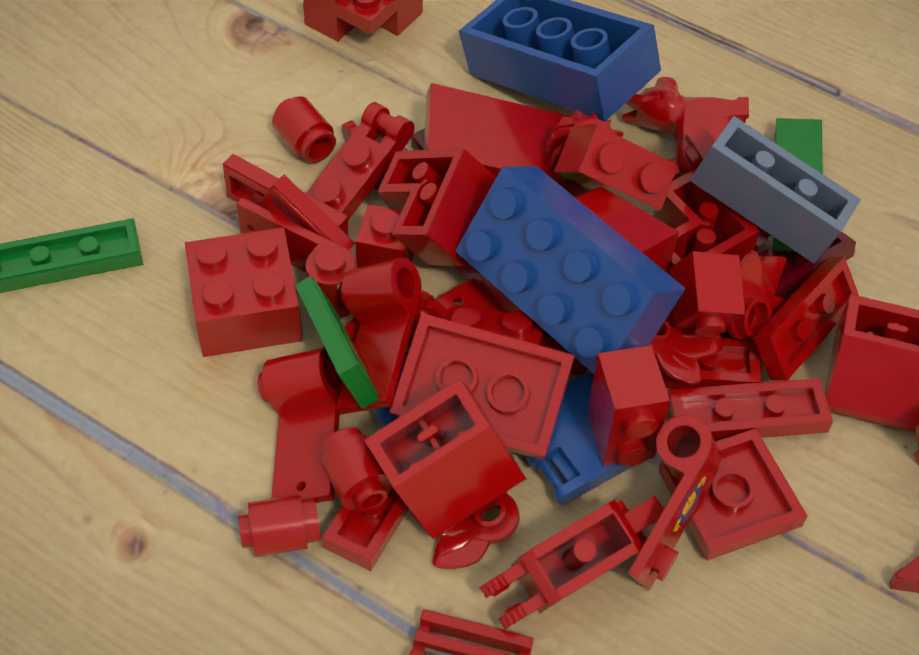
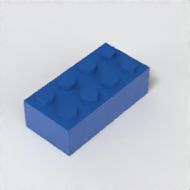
M496 0L459 30L471 75L573 111L578 110L587 116L594 111L598 119L602 121H607L661 71L653 24L572 0Z
M537 166L502 167L455 250L568 352L575 355V358L593 374L598 353L649 346L686 289Z

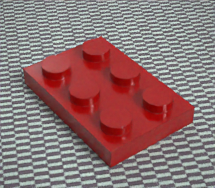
M421 313L389 413L391 417L399 418L460 378L469 387L509 451L545 461L574 365L575 355Z

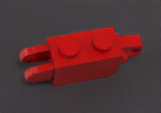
M656 496L630 511L623 500L616 502L614 499L528 550L511 564V568L479 588L487 599L490 596L495 597L504 592L515 581H521L530 599L522 604L517 603L503 612V616L498 618L505 630L537 610L539 613H542L639 553L647 540L642 531L658 521L664 508Z

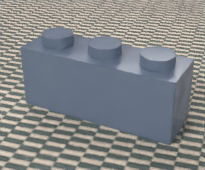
M735 116L732 117L690 179L692 183L814 264L842 232L861 199Z

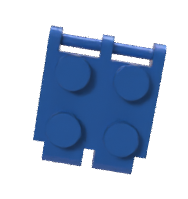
M588 372L568 382L546 460L543 461L529 456L526 458L533 469L540 468L554 487L555 492L553 496L559 505H564L633 467L621 464L602 466L587 414L593 379Z

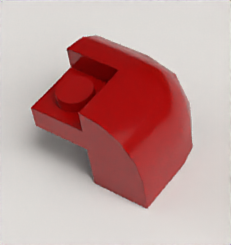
M304 0V23L337 42L354 27L370 35L381 27L398 36L423 13V0Z

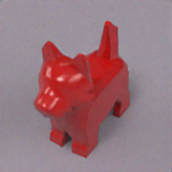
M660 77L657 79L654 87L646 88L640 95L635 94L628 100L626 104L635 110L622 115V120L628 124L641 125L673 135L675 138L676 155L675 158L668 160L678 165L673 178L674 181L694 170L683 152V149L689 146L684 139L686 134L699 125H705L716 141L733 116L744 123L746 122V119L749 118V97H738L736 100L716 97H685L680 95L678 84L674 78Z

